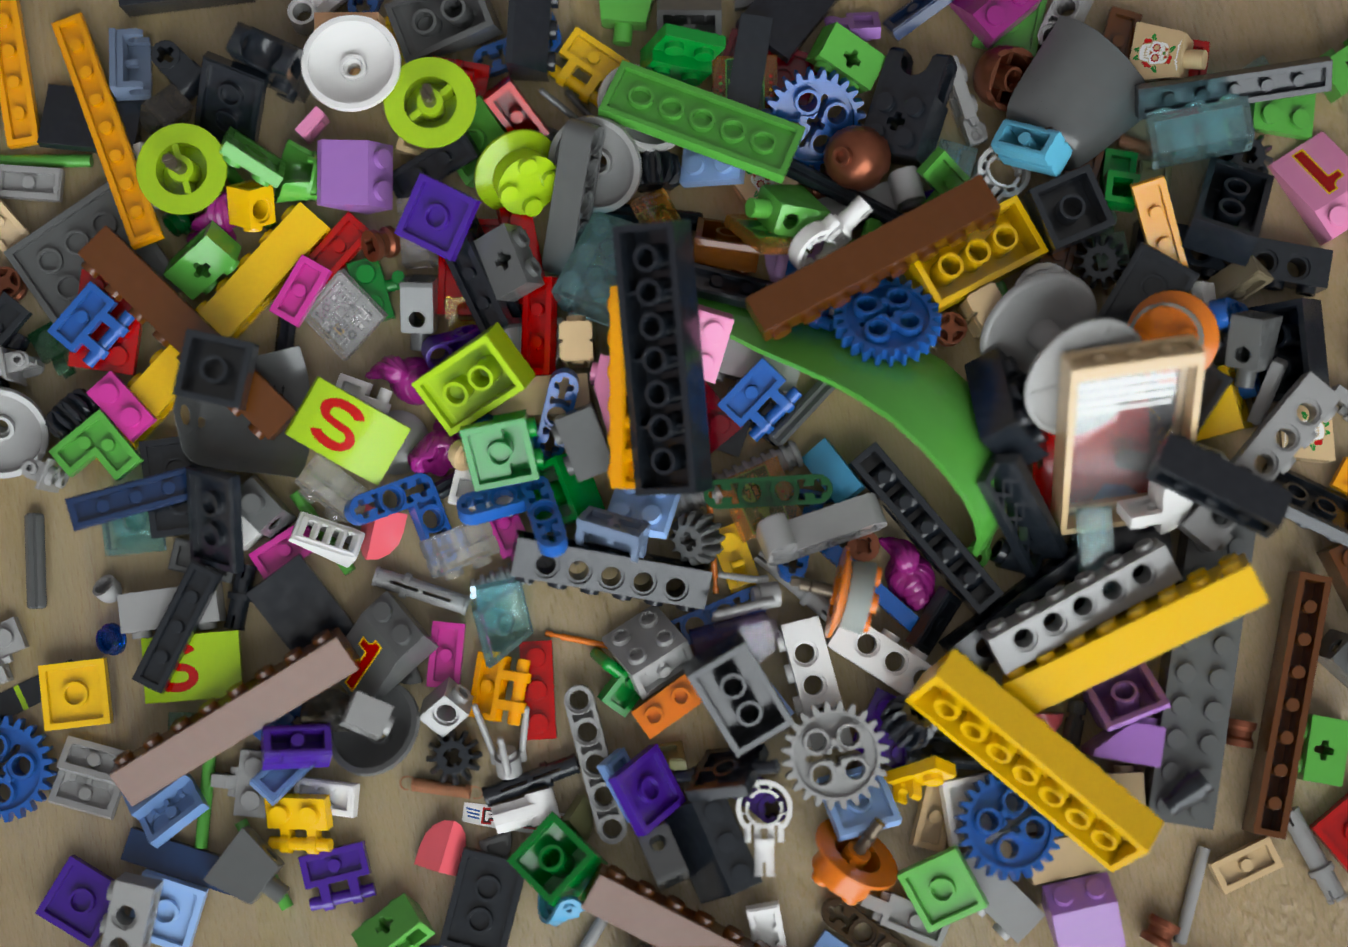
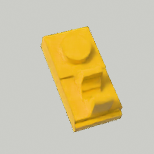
M739 522L720 528L719 532L726 536L720 542L724 550L717 555L722 572L759 576ZM726 579L731 594L756 585V583Z
M932 756L886 771L887 774L883 776V779H886V783L893 785V798L895 802L906 805L907 794L911 799L921 800L922 786H940L943 784V781L957 777L956 764L937 756Z

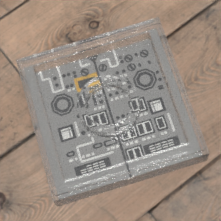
M341 269L322 289L304 320L343 361L350 359L385 320L388 314L345 269Z

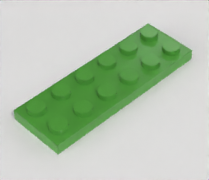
M622 60L598 108V116L606 117L620 125L780 184L785 179L805 131V127L624 60Z

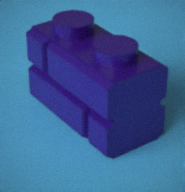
M330 724L262 727V770L330 766L332 758Z

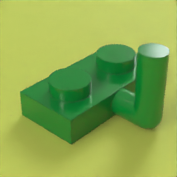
M364 258L347 263L349 276L386 314L381 322L395 319L396 315L389 293L400 290V281L406 277L404 273L399 270L394 271L391 279L385 280L380 261L371 262Z
M596 647L590 652L591 658L612 675V678L597 697L625 718L640 697L636 693L630 677L622 665L610 658L603 650Z

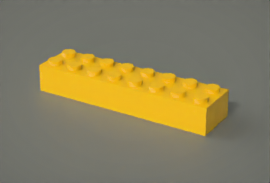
M1234 552L1219 559V565L1209 570H1206L1204 567L1197 569L1187 575L1188 580L1178 585L1174 583L1157 592V595L1133 605L1006 675L1003 673L1002 686L1010 695L1019 699L1033 714H1036L1270 601L1245 553L1237 555Z
M955 648L921 675L905 699V702L1111 872L1150 851L1165 822L1154 814L1151 808L1137 800L1124 786L1114 781L1096 763L1091 762L1079 752L1071 742L1062 738L1044 720L1033 714L1019 699L1010 695L992 677L986 675L967 656L961 654Z

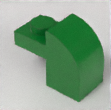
M1106 148L1104 151L1099 186L1110 210L1131 213L1135 209L1130 185L1140 182L1141 174H1136L1138 153L1111 148Z

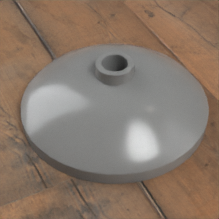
M594 115L576 118L577 120L601 126L604 129L605 136L602 155L606 158L607 164L604 165L600 162L592 213L603 214L614 211L626 204L638 189L642 175V161L639 149L632 136L621 125L611 119ZM564 126L555 135L549 150L548 159L556 167Z
M0 387V420L8 424L7 427L0 426V479L23 475L21 465L26 459L42 460L49 445L50 432L49 428L45 425L46 417L32 399L19 391Z

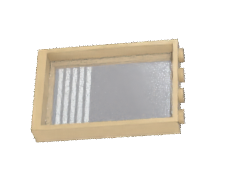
M1194 334L1061 353L1051 515L1061 535L1127 526L1116 513L1117 501L1146 496L1148 494L1149 480L1145 476L1158 445L1170 432L1175 435L1185 436L1196 445L1206 351Z

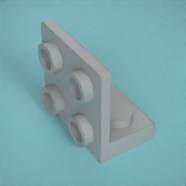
M658 606L648 607L602 637L604 645L628 673L636 693L642 700L683 675L685 671L682 664L694 657L687 639Z

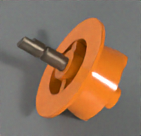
M875 817L862 836L838 842L830 819L823 821L818 826L815 834L819 851L812 858L814 871L811 877L813 881L819 886L827 887L830 891L840 896L845 903L852 906L856 905L858 901L866 899L871 890H886L892 887L897 880L898 867L891 852L877 838L887 824Z

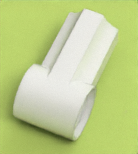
M292 0L288 5L287 13L296 32L305 36L311 35L314 32V12H334L348 0ZM302 12L312 13L310 18L305 21L297 20V16Z
M553 787L536 790L524 794L522 798L491 806L498 834L532 825V827L539 826L552 811L560 817Z

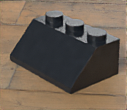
M509 0L505 63L512 80L549 82V73L555 72L556 52H551V40H557L558 21L552 20L553 8H559V0Z
M1299 298L1248 308V310L1283 316L1273 360L1279 357L1287 360L1289 364L1272 403H1278L1302 374L1310 371L1330 387L1321 300ZM1268 369L1259 372L1261 386ZM1256 397L1252 398V404H1254Z
M727 798L715 799L713 801L690 802L688 800L665 819L689 870L690 880L701 904L734 895L763 882L761 877L753 876L754 859L747 843L744 842V836Z

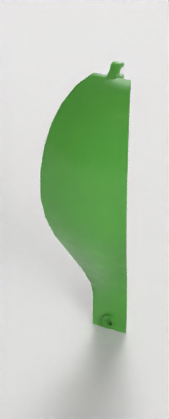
M697 297L699 305L733 315L734 323L729 336L730 339L757 353L821 380L861 401L889 420L920 447L959 494L973 520L976 540L971 542L967 550L976 558L981 554L982 559L979 564L982 567L988 563L992 556L990 546L999 525L976 482L990 456L995 454L980 441L968 382L944 360L930 352L928 355L920 352L918 361L907 357L906 365H902L897 359L894 360L892 367H889L887 360H882L879 366H875V358L872 357L866 362H862V353L851 356V346L841 347L842 339L835 337V328L830 332L822 328L814 329L809 327L808 324H803V322L792 327V331L785 337L778 340L771 338L765 342L747 309ZM992 478L990 483L994 489V478ZM1005 501V512H1007V503H1006V501Z

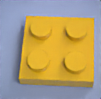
M107 657L38 666L44 731L114 723Z

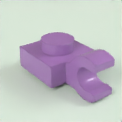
M878 12L846 13V18H838L836 16L824 18L825 26L838 22L865 42L872 39H881V24Z

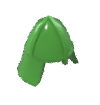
M287 139L281 157L282 160L286 161L284 179L278 188H275L274 202L317 201V152Z

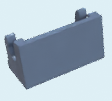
M109 28V87L117 102L153 99L152 41L150 37H143L142 29Z
M590 505L576 519L575 544L583 546V542L591 541L631 553L630 560L638 563L639 558L643 559L646 556L650 523Z

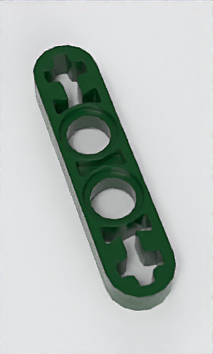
M821 474L713 480V489L703 492V497L706 504L713 509L807 505L826 502L832 495L833 487L831 481ZM818 479L820 485H826V492H822L819 499L815 498L814 493H803L804 500H798L800 489L797 480H804L802 487L814 485V480ZM781 481L789 482L794 490L792 497L785 501L780 500L775 495V487ZM731 483L738 484L736 489L738 504H732L733 497L722 498V504H716L714 498H709V492L714 491L715 485H721V490L730 491L732 490ZM747 483H755L760 488V497L755 502H747L742 497V488Z

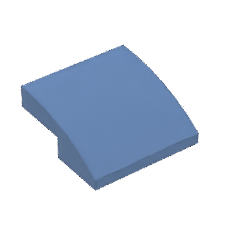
M190 773L185 774L133 807L122 794L131 815L139 820L149 843L155 848H159L210 808Z

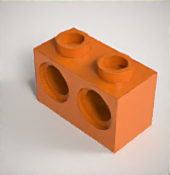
M684 673L633 709L631 713L649 739H652L701 704L702 700Z

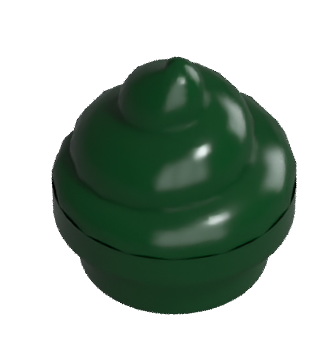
M166 212L162 216L165 227L176 237L182 234L187 235L193 230L191 224L195 219L194 213L176 215Z

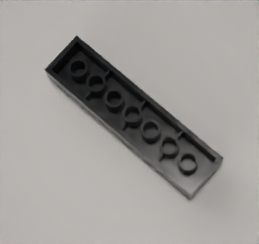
M691 220L612 226L636 496L697 494L713 489Z

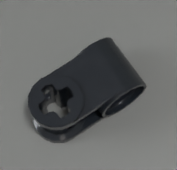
M168 40L157 42L151 50L153 63L169 80L170 84L191 103L198 96L201 67L173 42ZM168 55L173 57V61L169 63L163 57Z

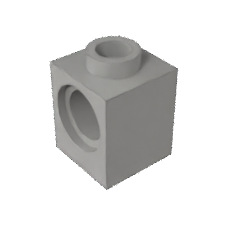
M448 677L423 699L420 709V720L443 738L469 716L474 696L470 694L465 686L456 683Z
M356 691L352 694L339 725L376 741L381 738L382 734H389L395 717L391 715L394 706Z

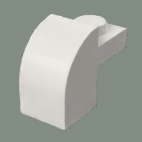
M1149 480L1148 494L1146 496L1117 501L1116 513L1131 530L1143 529L1153 525L1161 535L1177 528L1188 517L1193 507V501Z

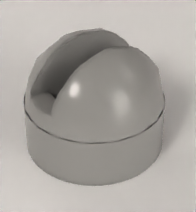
M108 574L101 577L95 583L92 592L100 601L114 603L117 601V595L122 594V587L114 576Z

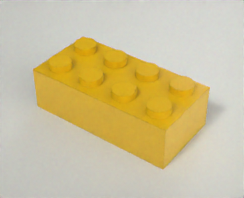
M1017 195L1000 203L1001 209L998 219H996L997 222L991 228L982 232L977 229L968 234V238L961 244L954 247L947 245L939 249V253L929 261L922 263L919 260L909 265V269L904 275L907 281L912 280L911 288L915 289L923 286V295L930 294L932 296V303H939V313L963 301L969 294L989 283L996 284L1036 263L1049 252Z

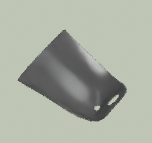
M1060 15L1015 87L1007 106L1006 116L1009 120L1045 129L1052 127L1054 130L1060 131L1065 138V142L1072 149V155L1063 170H1072L1092 160L1141 121L1135 116V85L1146 82L1130 60L1100 32L1080 20Z
M300 346L258 355L255 369L273 386L275 385L281 394L284 385L283 396L298 410L310 389L306 363ZM179 396L176 397L174 403L175 424L183 453L190 461L214 469L299 478L306 465L309 448L286 435L284 432L287 427L274 441L268 440L266 437L260 440L248 429L247 426L251 422L243 414L236 417L225 406ZM183 404L189 410L190 419L188 425H185L181 419L180 412ZM199 417L205 419V426L202 428L198 426Z

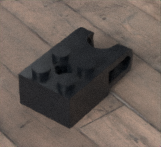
M237 22L226 45V50L233 60L269 75L267 87L277 91L276 95L279 98L294 104L295 100L305 104L311 92L304 81L301 70L303 49L258 28Z
M892 47L886 55L864 126L875 129L880 136H884L887 140L891 152L890 163L903 166H917L919 168L937 147L948 112L946 105L956 77L957 64L952 55L936 54L932 57L926 70L920 74L912 75V56L905 48Z

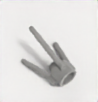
M718 572L719 578L756 583V587H751L750 589L751 602L713 612L712 622L727 620L758 610L781 607L782 598L779 583L777 581L769 582L768 575L751 576Z
M472 704L471 708L489 751L491 764L496 766L497 776L503 780L519 777L523 773L522 762L527 761L526 744L529 706H525L522 716L519 749L516 750V747L512 745H505L503 737H498L499 747L496 751L478 705Z

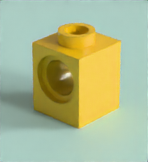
M247 180L226 186L230 225L243 227L245 232H259L263 230V226L276 223L273 186L269 184L268 187H265L255 180Z

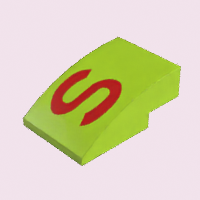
M317 376L284 433L378 486L411 429L404 423L376 409L371 404Z
M240 630L194 634L165 693L160 694L144 686L145 704L216 699L227 695L226 691L239 681H244ZM153 637L141 638L142 658Z

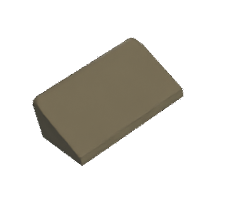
M1251 255L1246 267L1232 263L1205 282L1214 283L1216 299L1229 297L1242 302L1271 283L1274 278Z

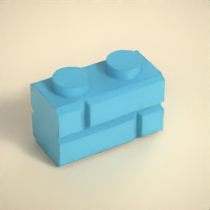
M1009 119L1003 120L991 141L992 149L996 154H999L998 157L1003 164L1056 178L1060 176L1072 155V149L1065 142V138L1060 131L1045 130L1043 127Z

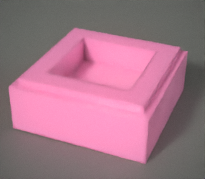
M315 106L294 130L306 143L311 144L330 123V120L321 109Z

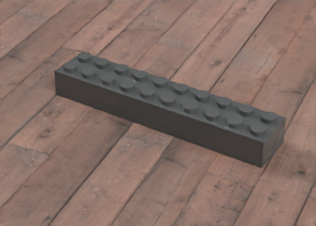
M1212 511L1213 521L1218 525L1222 524L1225 517ZM1237 524L1230 532L1233 535L1231 541L1221 551L1216 549L1214 552H1206L1180 531L1175 564L1182 579L1176 582L1175 585L1188 580L1187 575L1197 569L1204 567L1206 570H1209L1219 565V559L1234 552L1237 555L1245 553L1251 565L1256 533ZM1244 614L1162 653L1158 684L1168 698L1171 707L1153 714V718L1157 719L1156 725L1166 727L1161 766L1159 768L1145 765L1144 784L1146 806L1151 808L1154 814L1164 822L1213 830ZM1198 769L1213 787L1214 791L1208 795L1209 799L1187 808L1174 816L1162 799L1171 792L1188 771L1192 773Z

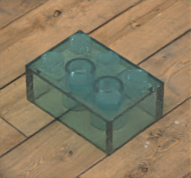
M1239 94L1225 95L1219 98V102L1205 104V101L1191 102L1186 104L1184 109L1174 111L1170 107L1160 108L1152 111V115L1146 116V138L1152 170L1209 159L1211 156L1219 157L1250 151L1255 136L1248 96L1239 97Z
M596 210L594 211L551 291L561 310L574 315L586 316V319L610 327L607 301L610 296V286H617L612 226L636 223Z

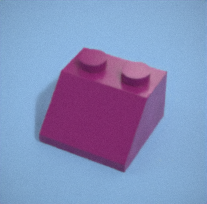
M954 0L949 6L989 50L1038 8L1041 0Z

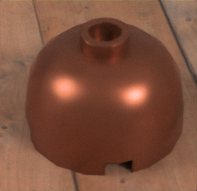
M998 45L984 52L976 63L972 79L974 90L980 100L996 110L1007 112L1010 97L1030 65L1031 59L1029 57L1033 58L1032 54L1022 47Z
M848 126L838 130L829 139L824 150L823 161L827 175L834 182L847 189L867 191L877 187L881 183L878 181L882 178L883 174H887L890 168L891 152L887 140L884 136H880L875 129L868 126Z

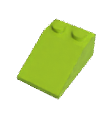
M497 322L416 379L411 385L451 437L459 432L460 426L473 423L524 390L537 375Z

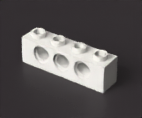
M819 615L779 625L780 632L775 633L780 653L786 651L789 664L784 665L788 684L794 683L798 696L792 697L797 716L802 712L810 717L812 715L811 705L818 709L823 707L824 701H828L831 709H835L837 701L842 700ZM803 643L810 645L813 650L812 658L805 663L799 662L795 656L796 648ZM815 675L821 680V689L815 694H808L804 689V681L807 677ZM849 727L844 728L840 733V740L846 745L853 743ZM820 732L812 733L807 739L808 748L812 747V750H818L824 744V737Z
M837 626L826 642L828 648L903 696L910 693L915 686L913 683L914 674L919 670L926 671L932 666L925 662L928 657L926 654L913 646L909 650L897 644L900 638L885 628L880 633L870 626L868 633L862 632L859 635ZM864 634H868L874 639V648L869 653H862L857 646L858 639ZM891 652H897L902 658L900 668L895 671H890L885 664V659Z

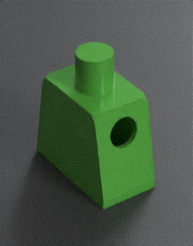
M599 0L601 24L603 28L614 29V45L629 47L632 45L633 31L647 30L655 0Z
M764 184L760 187L757 198L750 197L745 204L747 217L757 218L775 235L793 238L807 225L816 221H822L831 213L802 185Z

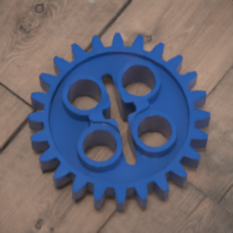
M809 66L806 69L805 76H801L797 70H794L795 80L790 81L783 76L782 80L785 86L782 89L773 85L772 88L776 93V97H765L766 102L771 108L762 109L761 111L799 123V125L805 127L801 141L806 138L804 145H799L794 159L808 166L812 165L814 169L820 171V166L824 163V150L829 139L838 130L845 127L864 126L858 120L865 118L866 114L863 110H858L864 102L861 98H854L858 90L855 86L848 88L850 81L846 77L838 81L839 74L835 70L827 77L824 67H820L817 75H814L813 70ZM813 93V99L809 104L799 105L798 102L801 95ZM827 94V98L821 103L822 95ZM836 105L842 106L841 113L834 118L827 117L831 107ZM817 115L819 118L818 122L812 121L809 125L807 120L809 118L814 119ZM827 135L828 138L824 145L819 147L813 146L816 137Z
M899 277L894 278L893 282H888L887 278L881 280L879 286L868 293L860 291L851 296L848 303L834 309L833 328L836 329L835 337L842 339V348L851 346V356L862 353V362H866L872 357L875 358V366H879L882 360H887L889 367H892L894 360L897 359L902 365H906L907 357L918 361L920 352L928 355L930 346H936L937 337L940 336L942 313L938 312L939 303H932V296L930 294L923 295V286L915 289L911 288L912 280H908L903 285L900 284Z
M6 715L3 721L0 718V738L4 742V750L0 754V763L6 762L3 766L6 774L0 775V787L4 783L11 791L8 800L3 799L0 795V818L2 816L5 823L13 821L14 814L18 819L26 817L25 808L30 812L36 811L38 808L34 800L39 802L46 801L47 797L42 790H50L53 787L47 781V777L57 775V772L49 769V765L57 762V758L47 757V753L54 747L53 745H42L47 735L35 736L36 724L30 725L25 729V718L18 719L14 724L13 715ZM16 745H20V750L11 757ZM23 756L31 764L27 774L22 772L19 766Z
M992 774L985 776L986 785L980 780L973 782L977 792L970 789L965 790L964 794L969 799V802L961 801L957 804L964 810V814L954 816V819L963 822V827L955 829L954 833L964 834L965 838L957 845L958 847L968 846L970 849L964 858L976 857L974 869L987 866L985 876H993L997 871L1000 881L1006 880L1008 874H1010L1012 881L1020 880L1021 873L1025 878L1033 877L1032 868L1037 872L1045 870L1041 860L1045 862H1052L1054 860L1048 851L1060 849V846L1053 839L1063 836V833L1056 830L1052 822L1000 779L997 778L996 780ZM1008 794L1013 795L1017 800L1015 811L1010 810L1006 805L1005 799ZM1026 808H1031L1030 814L1010 827L1011 831L1001 833L991 844H986V839L1003 829L1007 825V820L1015 819ZM982 813L987 814L992 820V826L989 831L984 830L980 825ZM1028 821L1033 822L1037 828V835L1034 839L1030 838L1026 833ZM1003 840L1008 842L1012 848L1011 856L1008 859L1000 852V845Z

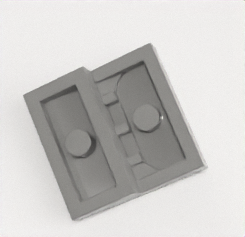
M68 735L56 766L59 771L47 801L51 804L113 820L122 793L109 774L114 765L113 760L124 750Z

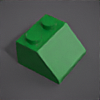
M567 453L546 460L545 467L540 468V476L547 478L550 482L564 526L575 523L576 519L589 505L605 510L593 477L578 482L575 474L569 475L563 457L568 456ZM538 489L533 490L536 501L540 500L541 493ZM543 511L538 513L535 518L547 520L553 514Z
M553 811L507 860L539 895L554 908L557 902L564 897L574 896L578 898L585 890L600 862L605 865L609 864L585 839Z

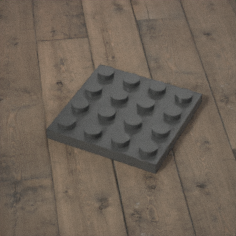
M108 182L3 252L52 323L59 318L78 296L81 269H84L81 264L85 260L77 253L105 225L113 229L131 247ZM157 242L134 250L178 294L182 292L163 275L169 259Z

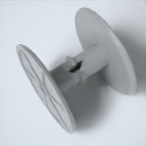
M1064 272L1039 274L1014 286L993 307L985 321L980 337L981 356L999 347L1008 357H1014L1023 373L1028 372L1024 389L1026 410L1032 421L1039 428L1055 435L1061 353L1142 341L1132 327L1121 321L1108 318L1095 319L1097 317V304L1093 292L1079 277ZM1143 373L1078 382L1074 434L1083 433L1100 426L1120 410L1077 416V411L1126 404L1129 400L1078 407V402L1132 395L1135 391L1078 399V394L1139 385L1140 381L1079 390V385L1139 377Z

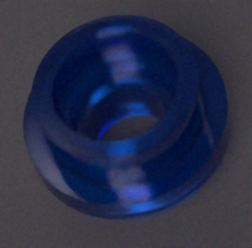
M105 624L96 633V644L102 653L114 656L121 654L125 650L127 637L126 634H121V628L118 624Z

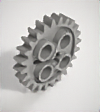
M824 701L823 711L820 712L814 705H811L812 715L808 717L800 712L799 716L802 723L800 725L796 723L791 725L795 730L794 735L784 734L783 736L791 742L790 746L780 749L781 752L789 754V758L783 760L781 765L792 768L785 775V778H796L797 781L792 786V789L797 791L804 788L802 799L805 801L814 795V805L816 807L820 806L823 799L826 800L829 810L833 809L835 801H839L841 808L845 810L848 799H851L858 806L859 794L862 793L865 797L871 798L867 788L870 785L880 788L879 783L875 780L876 775L886 776L887 774L879 768L880 764L890 761V759L881 756V752L887 750L889 745L878 742L885 735V732L873 731L878 723L876 719L865 722L868 714L866 710L855 715V704L851 703L845 711L843 710L842 701H837L835 709H831L828 701ZM846 727H854L857 732L856 740L849 745L843 744L840 740L841 731ZM814 732H820L824 737V744L818 750H811L807 745L809 735ZM834 746L840 752L864 748L862 754L839 756L838 763L835 764L830 758L806 762V757L832 753V747ZM852 760H859L862 764V772L857 777H848L846 774V766ZM818 766H827L830 771L828 780L823 783H817L813 780V771Z

